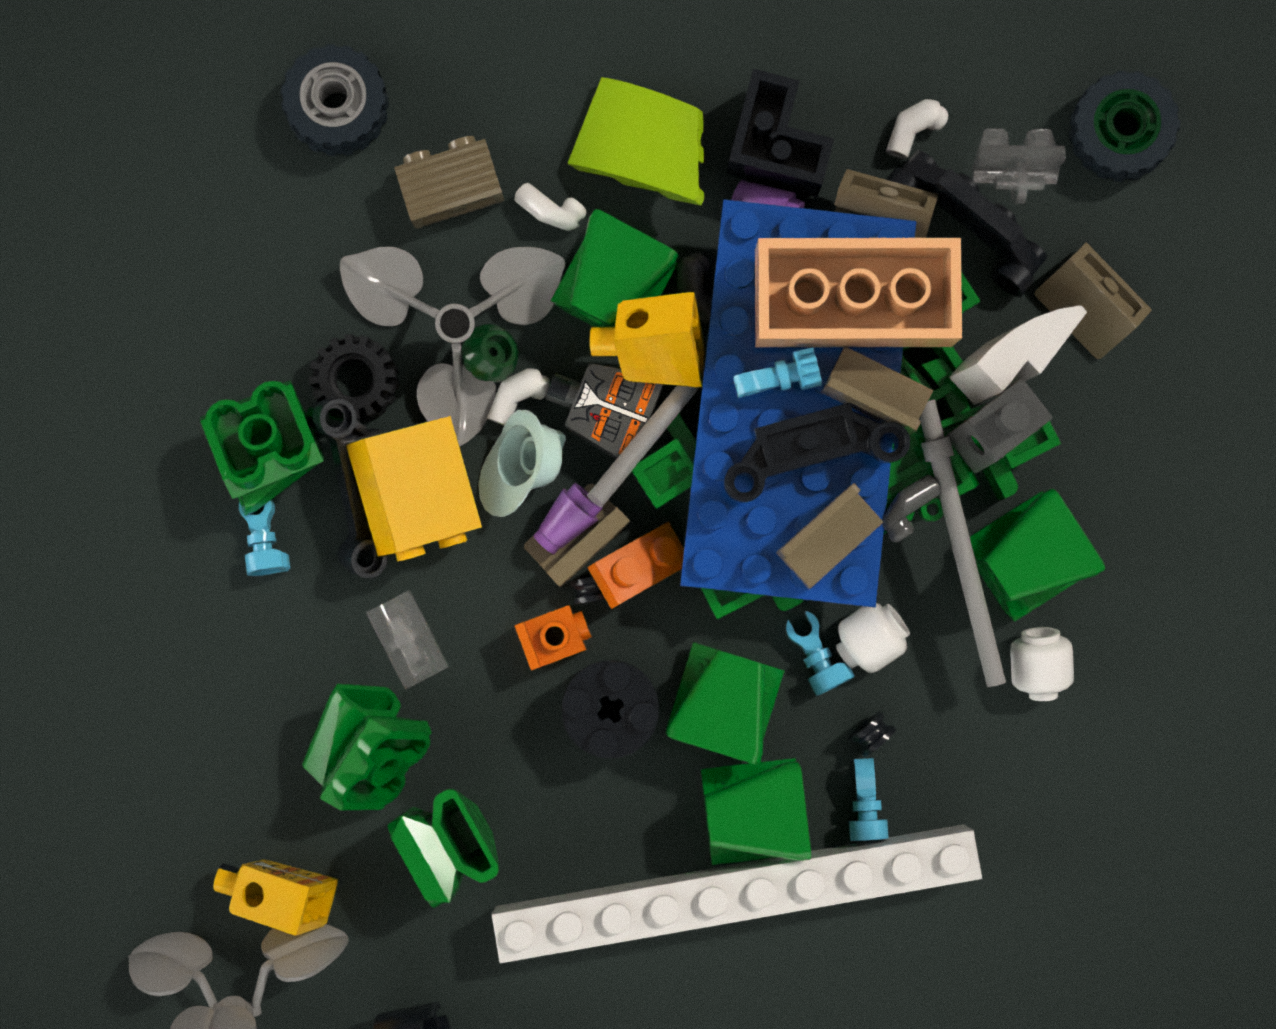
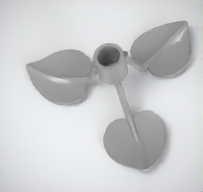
M390 246L377 247L358 254L344 256L340 260V273L344 289L354 307L367 320L381 326H397L405 320L410 305L435 318V327L439 336L445 341L452 343L453 366L440 363L430 367L419 380L417 402L421 413L428 422L451 416L459 447L471 440L485 425L496 396L495 381H480L466 369L465 365L462 366L461 342L467 340L473 333L475 326L474 317L497 303L499 314L510 323L529 325L538 322L550 312L554 305L550 300L560 284L565 267L563 257L545 249L536 247L505 249L492 256L485 263L480 273V282L483 288L492 295L491 297L470 309L460 304H449L438 310L414 298L423 286V273L418 261L405 250Z
M327 924L324 927L297 936L273 928L264 937L261 944L262 954L268 961L261 965L251 1003L246 1002L240 996H228L219 1003L217 1002L205 975L200 972L201 969L205 968L212 961V949L204 939L191 933L171 932L146 940L128 955L129 974L133 984L139 990L153 996L177 993L183 990L190 983L191 979L198 983L209 1007L193 1006L187 1008L175 1018L170 1029H257L254 1017L262 1013L260 1004L268 975L272 970H274L277 978L284 982H296L312 977L330 965L344 951L349 938L344 931Z

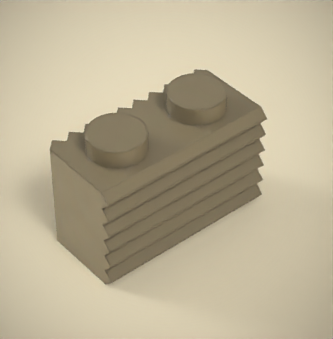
M474 136L461 137L451 141L448 144L449 150L434 155H431L429 150L417 151L403 158V165L394 167L410 220L415 229L505 201L485 139L476 141Z

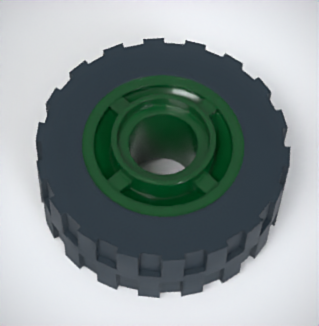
M1126 70L1117 71L1114 75L1109 76L1107 74L1100 77L1097 83L1094 85L1092 83L1086 89L1075 106L1069 123L1072 124L1069 139L1073 142V152L1076 158L1079 157L1083 162L1082 166L1088 171L1092 170L1097 173L1096 176L1102 179L1111 178L1115 182H1123L1124 179H1131V181L1139 179L1143 174L1151 173L1163 162L1175 146L1178 139L1176 134L1180 130L1181 120H1178L1179 108L1177 102L1174 103L1171 97L1173 94L1168 88L1165 89L1159 83L1160 80L1153 76L1152 78L1143 75L1144 72L1135 71L1134 73H1127ZM1122 117L1130 120L1134 125L1135 134L1125 136L1118 133L1114 128L1113 119Z

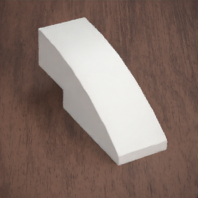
M1079 305L1037 316L982 345L967 357L949 378L976 405L1004 392L1008 385H1012L1018 379L1022 378L1026 381L1040 375L1087 311Z

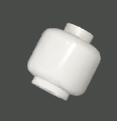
M876 603L875 608L862 606L839 623L838 633L841 642L836 645V648L850 668L853 669L859 665L866 672L875 673L906 652L907 643L905 638L910 635V632L901 616L890 604L882 606Z
M1049 627L1029 628L1022 631L1021 637L1011 644L1012 684L1018 690L1029 693L1031 700H1054L1058 698V692L1068 689L1073 684L1072 643L1067 638L1060 636L1059 630Z

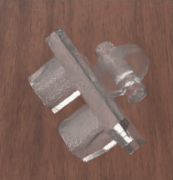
M987 128L983 131L971 171L972 179L976 183L995 184V190H1011L1012 202L1014 204H1024L1028 190H1043L1044 184H1057L1060 166L1066 159L1065 146H1056L1050 129H1033L1026 133L1024 145H1009L1007 131L1004 129Z
M410 590L366 612L405 690L449 668Z

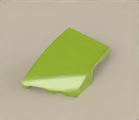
M601 77L568 164L578 171L612 177L626 186L657 191L670 200L702 206L704 192L699 187L698 165L704 163V148L700 141L703 133V112L697 107L665 94L631 83Z

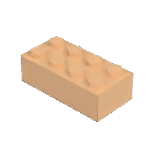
M758 238L755 248V347H953L962 339L961 238Z

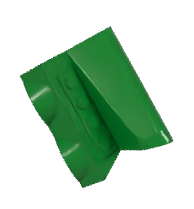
M594 209L588 220L584 240L550 301L563 311L593 327H615L617 307L622 301L661 296L678 265L676 262L678 254L667 245L613 216Z
M291 380L284 383L278 381L264 382L254 390L252 396L237 402L228 399L218 401L209 408L206 415L200 417L201 425L222 479L231 498L238 497L245 516L256 512L325 460L317 437L307 421V415Z
M1054 489L1039 492L970 537L978 572L1002 609L1014 622L1076 582L1094 577L1105 570V565L1059 493Z
M693 642L665 734L677 741L751 764H760L763 755V739L784 670Z
M336 684L328 698L302 766L323 786L320 799L341 811L383 810L385 805L392 802L403 790L406 782L404 775L409 767L416 764L426 754L431 741L429 736L432 733L428 722L396 717L401 708V703L394 692L387 687Z
M796 758L760 762L758 765L749 763L701 769L712 865L776 857L796 861L811 859L802 771L799 762H796Z
M447 789L435 797L433 814L412 806L387 825L394 845L424 899L432 908L452 901L462 883L463 874L480 883H484L493 879L499 872L498 856L491 828L479 807L455 789Z

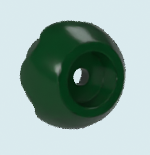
M484 324L474 327L473 333L462 345L464 365L480 381L502 382L513 373L517 366V344L507 330L497 325ZM490 349L493 350L494 356L489 353Z

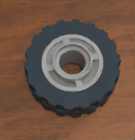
M325 44L326 47L318 49L316 46L309 49V52L304 56L300 55L296 58L292 68H288L284 75L285 83L281 85L283 112L296 137L302 143L308 144L311 150L317 153L319 151L325 152L327 156H336V154L351 155L353 151L360 148L363 150L368 147L369 142L374 138L377 139L380 135L382 125L386 124L388 117L386 110L389 108L385 84L375 63L371 64L368 56L361 51L358 53L352 47L346 45L337 47L335 44ZM333 93H342L347 96L345 103L338 108H328L323 104L325 99Z

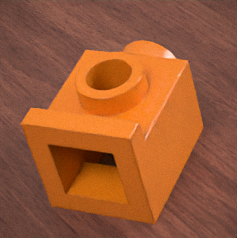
M570 605L514 625L531 670L587 650L584 640L592 638L583 612L580 611L573 614ZM553 626L561 628L564 633V639L559 645H551L546 640V632Z

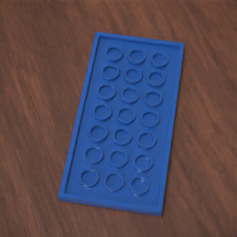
M723 199L680 586L876 607L884 532L883 524L873 531L811 589L804 585L775 552L853 483L861 490L858 493L861 498L883 519L886 513L891 463L879 462L873 456L860 452L768 477L765 479L762 493L755 500L748 503H739L732 500L724 489V477L727 471L734 464L741 462L756 439L753 432L755 428L843 404L821 393L844 347H813L822 379V385L801 390L799 382L791 383L790 389L781 390L780 386L754 395L738 398L733 376L754 370L775 367L774 362L785 360L786 364L792 363V352L811 348L755 347V248L758 238H915L916 221ZM848 347L898 373L901 372L903 347ZM852 408V411L854 413L859 414L879 424H882L881 422ZM880 437L879 446L884 452L891 453L893 442L888 437ZM738 476L735 478L734 485L738 491L748 492L751 490L752 483L748 477Z

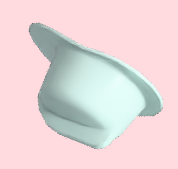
M517 410L510 415L501 435L486 457L480 472L479 496L484 509L492 516L505 517L517 510L530 490L544 487L554 481L560 472L562 464V448L566 441L564 433L540 424L537 416L529 410Z

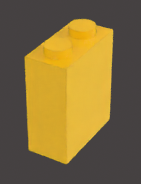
M451 416L365 438L346 445L378 556L395 553L397 562L426 554L423 546L425 544L438 541L440 549L467 541L465 532L482 527Z

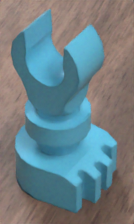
M811 347L792 352V363L786 364L785 360L774 362L775 367L754 370L733 376L738 398L754 395L780 386L781 390L790 389L791 383L799 382L801 390L821 386L822 379L814 348Z
M270 500L266 503L260 514H249L246 516L239 502L240 514L247 521L251 535L247 536L248 547H253L254 551L245 555L247 575L264 576L289 571L291 569L289 555L281 550L272 549V545L276 543L275 532H270V523L275 513L274 501Z
M805 611L807 620L812 628L811 633L804 637L797 635L789 620L786 624V633L791 642L801 647L807 656L803 661L807 668L812 667L815 675L808 678V681L815 695L819 696L851 680L855 675L846 663L832 665L829 658L833 655L829 647L823 648L819 639L820 626L818 619L814 614Z
M874 758L854 759L857 801L852 802L853 811H858V821H849L850 841L889 839L887 819H878L877 810H882L881 800H876Z

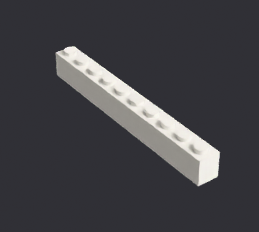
M963 824L889 837V839L871 840L811 851L810 860L796 861L778 857L499 905L495 907L492 913L499 962L505 963L982 879L974 830Z

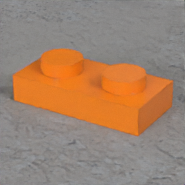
M667 522L596 561L587 568L610 608L613 609L681 570L684 547L670 523Z

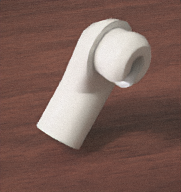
M924 99L900 112L885 152L895 158L907 159L916 133L927 128L929 130L942 129L948 120L947 110L940 106V103L936 100Z
M530 183L523 184L515 194V202L537 220L565 231L578 228V222L586 216L584 206L573 197L567 198L563 205L559 207Z
M529 368L506 378L498 388L487 419L504 426L510 415L515 412L518 402L529 397L541 400L547 396L551 384L549 378L541 375L539 370Z

